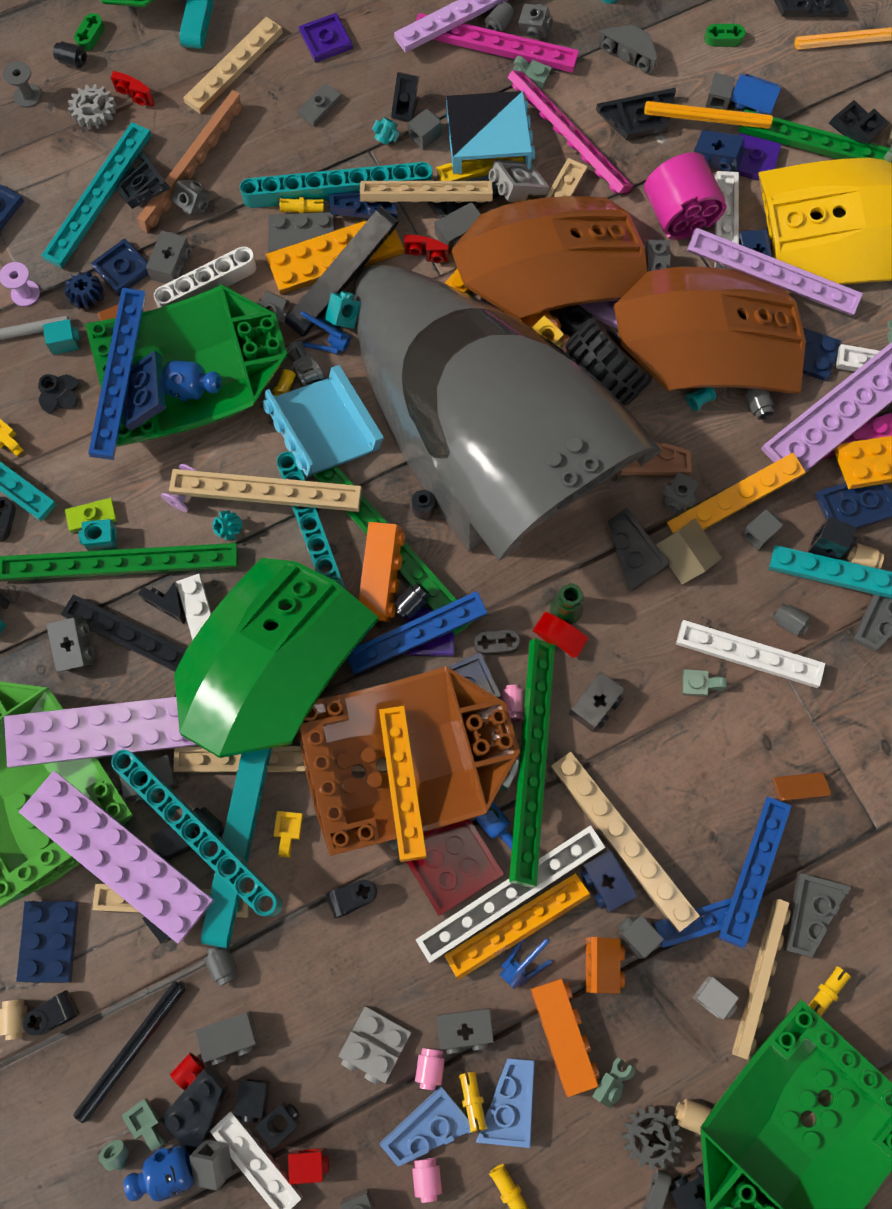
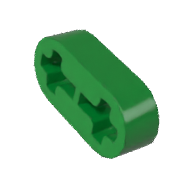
M96 13L86 15L74 34L76 45L83 46L85 52L94 48L104 31V24L100 15Z
M711 24L706 29L704 40L707 45L713 47L739 46L743 42L745 28L740 24Z

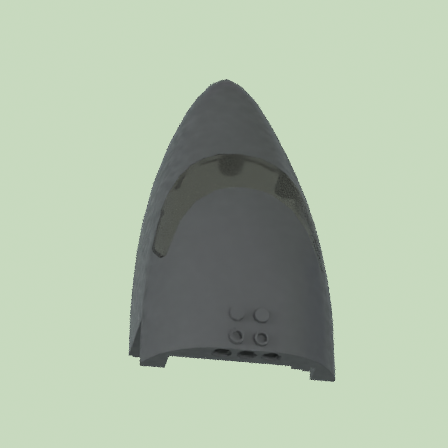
M373 264L364 266L358 273L354 282V299L360 301L361 306L355 327L361 356L374 396L391 434L423 489L430 491L434 495L435 507L468 552L475 550L485 542L497 559L501 561L520 548L522 536L634 461H637L642 466L661 453L662 450L608 388L565 351L513 316L434 278L402 267Z

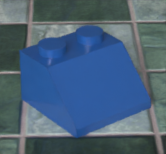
M743 72L738 78L730 101L734 102L733 106L743 110L747 106L753 108L754 112L771 114L782 85Z

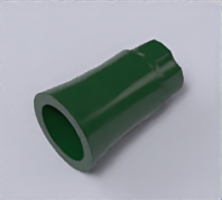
M573 583L563 586L550 604V613L570 625L576 623L583 614L582 604L584 596L579 586Z

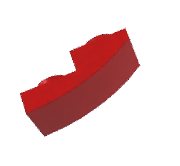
M117 71L112 72L110 78L116 92L123 95H131L133 103L154 107L155 103L151 91L145 84L127 74Z
M404 234L405 254L413 256L426 254L427 262H448V245L429 237Z
M546 611L543 612L532 630L545 642L552 645L556 644L572 658L578 657L589 639L566 621Z

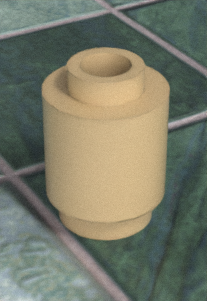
M855 543L852 550L847 551L845 559L851 563L880 569L884 561V553H880L879 549Z
M24 999L2 1002V1009H0V1035H5V1040L22 1038V1033L25 1032L22 1025L23 1019L27 1014V1006H24Z
M684 1099L682 1103L678 1102L674 1118L677 1119V1125L701 1135L700 1127L711 1112V1108Z

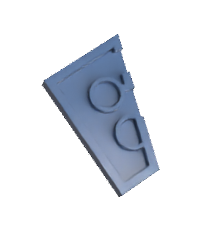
M507 1059L485 1117L488 1129L480 1131L476 1143L524 1148L531 1147L535 1060Z
M440 1086L380 1142V1146L399 1167L427 1154L431 1149L444 1143L446 1145L466 1133L469 1134V1120L444 1088Z

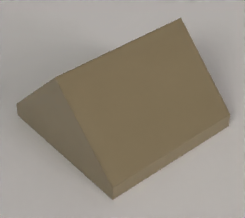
M693 519L656 544L668 560L670 569L681 585L704 573L722 559L696 519Z

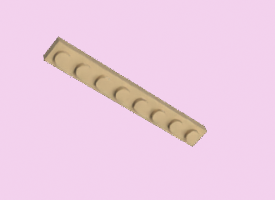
M173 469L169 492L171 495L359 512L362 488L355 485Z
M569 752L551 766L552 771L674 929L679 933L700 917L572 752Z

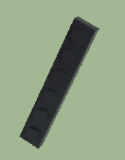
M74 594L61 613V616L66 619L84 617L90 631L173 672L176 671L186 652V649Z

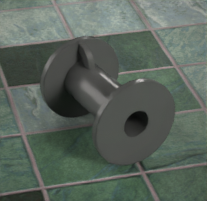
M15 61L9 63L4 68L3 78L8 84L17 87L14 92V100L19 106L25 108L33 107L41 100V91L38 86L28 83L31 77L30 67L24 62Z

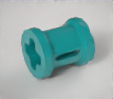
M713 387L699 388L693 393L686 394L685 399L693 411H699L702 405L716 399V392Z

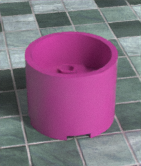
M685 153L669 159L650 174L644 185L645 194L667 238L671 240L690 238L696 228L701 229L704 226L710 228L723 216L727 208L725 197L707 160L700 153Z

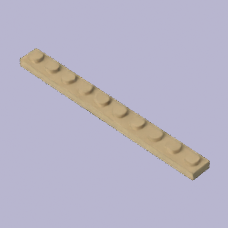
M279 746L272 748L267 772H305L301 747ZM202 747L174 748L173 772L237 773L241 754L219 758ZM379 759L376 762V769L379 772H388L385 759ZM354 766L351 772H365L361 766Z

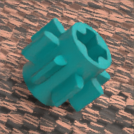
M383 117L382 121L376 120L372 128L376 133L374 138L386 145H389L390 141L396 142L400 134L396 129L398 124L386 117Z
M230 510L220 511V516L215 517L213 520V531L216 535H219V538H224L225 541L233 540L236 538L235 534H240L242 530V520L236 515V512L231 513Z

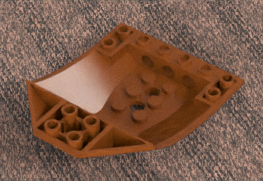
M547 197L503 205L480 214L451 251L464 286L519 321L523 317L562 307L593 302L619 301L647 273L645 247L630 214L606 197ZM570 231H574V233L581 236V238L574 237Z
M672 267L648 271L614 305L621 346L668 392L670 390L688 388L737 387L763 389L796 395L801 393L806 339L797 303L784 289L733 269ZM737 310L746 317V320L739 317Z
M447 666L371 688L318 699L299 728L298 735L314 809L329 855L333 856L397 839L388 772L381 773L376 769V762L379 759L386 760L379 709L404 706L422 830L425 832L487 813L520 752L506 703ZM361 766L365 771V776L361 779L355 778L351 772L352 767Z

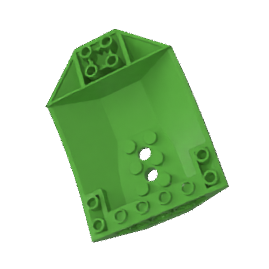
M1 681L0 908L55 882L81 864L19 813L20 809L53 771L58 772L120 824L124 825L133 816L98 758L16 768L7 767L4 716L64 710V708L47 687Z

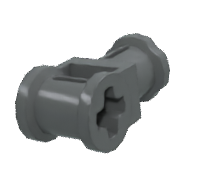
M301 341L288 345L286 348L287 356L293 361L294 372L302 387L317 379H324L319 365L313 360L311 354H306L304 344Z

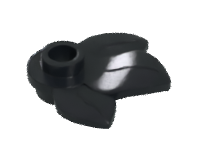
M52 374L43 375L38 383V388L41 392L39 397L41 408L47 414H52L57 406L63 409L74 408L77 399L72 390L79 385V381L67 374L59 377Z

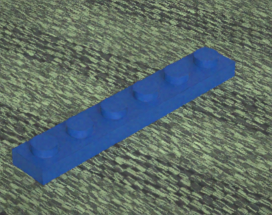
M475 591L355 647L347 659L354 675H358L486 616L488 612L479 592Z
M768 796L766 797L718 939L742 949L746 947L792 807L791 805Z

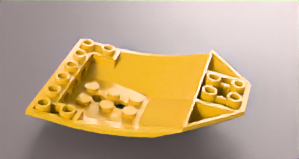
M851 158L805 163L759 172L769 237L772 239V254L775 259L840 285L892 281L891 162L874 158ZM837 207H841L845 210L846 214L841 218H837L833 215L832 211ZM812 212H820L823 217L819 220H814L810 214Z

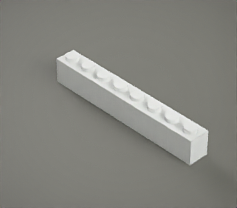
M590 825L539 859L536 887L530 888L510 883L508 879L417 938L416 942L429 963H431L600 852L605 846Z

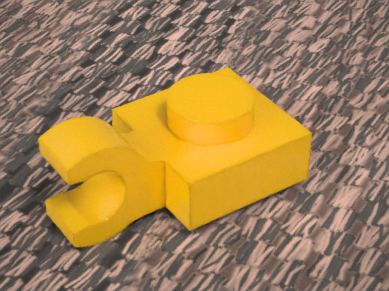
M0 419V449L5 445L18 457L24 450L12 439L16 433Z
M277 811L273 836L274 838H281L278 852L280 857L290 858L292 840H300L303 821L302 813Z

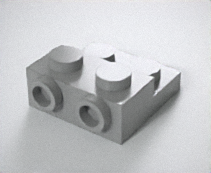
M495 160L489 172V180L495 183L498 187V193L504 195L505 199L509 202L526 201L529 194L532 196L547 195L550 189L532 163L531 169H527L525 162Z
M365 1006L338 1056L343 1059L341 1065L354 1072L357 1068L366 1072L364 1078L376 1085H379L380 1081L386 1083L411 1031Z

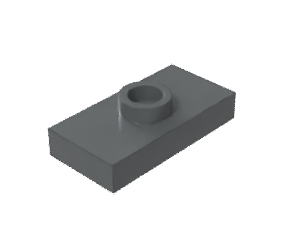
M324 83L297 110L298 115L315 126L342 99L341 94Z

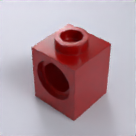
M324 1148L292 1150L288 1154L289 1185L323 1182L325 1174L329 1173L330 1168L329 1155L324 1156Z

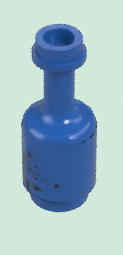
M493 802L487 813L477 816L475 820L492 839L496 837L502 838L512 850L513 835L508 830L511 822Z

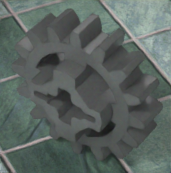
M649 1105L647 1112H645L639 1106V1114L636 1116L630 1112L629 1116L632 1121L630 1123L623 1122V1125L628 1129L627 1132L621 1133V1137L628 1140L623 1145V1148L625 1150H632L628 1157L632 1161L638 1157V1165L640 1167H643L648 1162L650 1170H654L655 1163H658L663 1169L665 1168L664 1160L667 1159L673 1163L674 1159L671 1153L680 1152L675 1146V1142L682 1141L680 1136L675 1135V1132L680 1127L677 1124L671 1125L674 1117L671 1114L664 1117L665 1110L660 1107L655 1112L654 1106ZM650 1118L649 1123L642 1126L638 1125L642 1120ZM663 1123L667 1128L669 1139H666L663 1135ZM641 1132L646 1134L653 1133L661 1142L653 1140L649 1142ZM634 1135L639 1138L641 1143L639 1151L634 1143ZM664 1150L662 1153L652 1156L654 1151Z

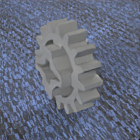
M96 84L92 88L85 85V90L78 88V94H71L73 100H68L70 105L68 110L74 122H78L80 127L86 124L88 129H91L92 125L99 129V124L102 123L106 126L107 119L113 120L112 114L116 113V103L111 92H106L104 86L98 89Z

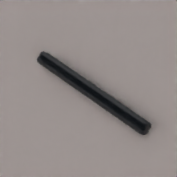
M174 981L73 1113L76 1120L85 1123L184 993L185 987L181 983Z

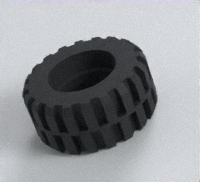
M597 318L588 319L566 343L568 355L597 378L623 405H629L652 382L653 376L621 346L620 337Z

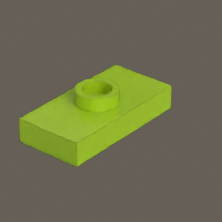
M112 498L65 509L68 528L71 533L82 530V522L111 519L113 523L118 522Z

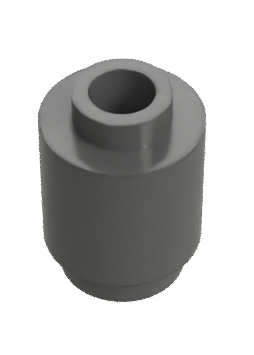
M506 2L498 4L485 19L486 28L503 32L513 20L514 9Z
M748 388L745 397L753 416H756L758 420L772 416L775 413V405L769 390Z
M784 603L773 618V620L778 622L776 625L796 637L799 633L804 635L811 625L807 621L810 616L794 606H787Z
M213 947L206 951L208 956L204 958L213 982L216 981L218 987L238 978L236 973L238 969L229 948Z

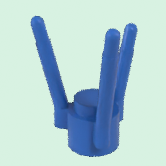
M304 311L301 312L302 316L331 333L328 339L331 347L302 342L304 347L328 351L336 355L339 351L344 353L347 350L351 341L350 335L340 331L322 318L318 320Z
M548 938L539 944L521 964L517 961L513 964L512 962L525 939L514 946L508 959L501 965L504 970L500 973V976L513 989L518 985L522 987L529 979L552 964V960L549 959L526 974L525 968L550 942Z

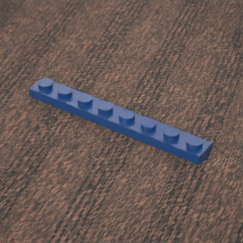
M122 288L88 452L89 457L114 460L146 299V292L142 290Z

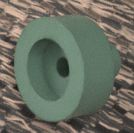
M114 1140L102 1149L99 1154V1161L108 1171L114 1169L120 1171L127 1165L125 1160L128 1157L129 1150L121 1140Z

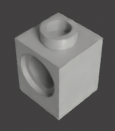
M707 977L692 997L718 1019L730 1018L737 1009L735 1003L738 997L713 977Z

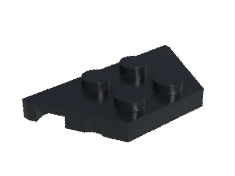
M676 88L598 103L596 111L625 140L664 133L668 130L670 117L646 115L644 113L645 104L647 101L673 104Z
M144 152L138 156L142 160L138 167L135 169L131 166L116 186L132 209L171 188Z

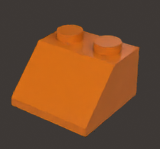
M604 937L586 938V992L620 994V988H624L625 974L620 972V961L625 959V946L620 944V939Z

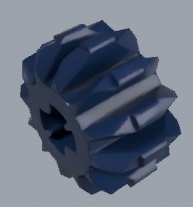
M79 271L77 276L71 274L72 280L65 281L66 288L64 293L68 297L67 300L79 310L83 307L89 310L90 305L97 306V301L103 300L102 293L104 288L100 284L99 278L96 275L93 276L89 271L85 274Z

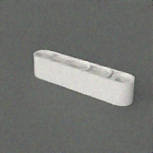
M239 247L157 288L154 292V299L158 308L199 295L219 286V283L228 287L252 275L257 268L253 251L248 247Z

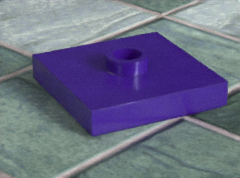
M740 133L739 136L745 137V152L737 172H739V176L759 181V172L775 169L781 144Z

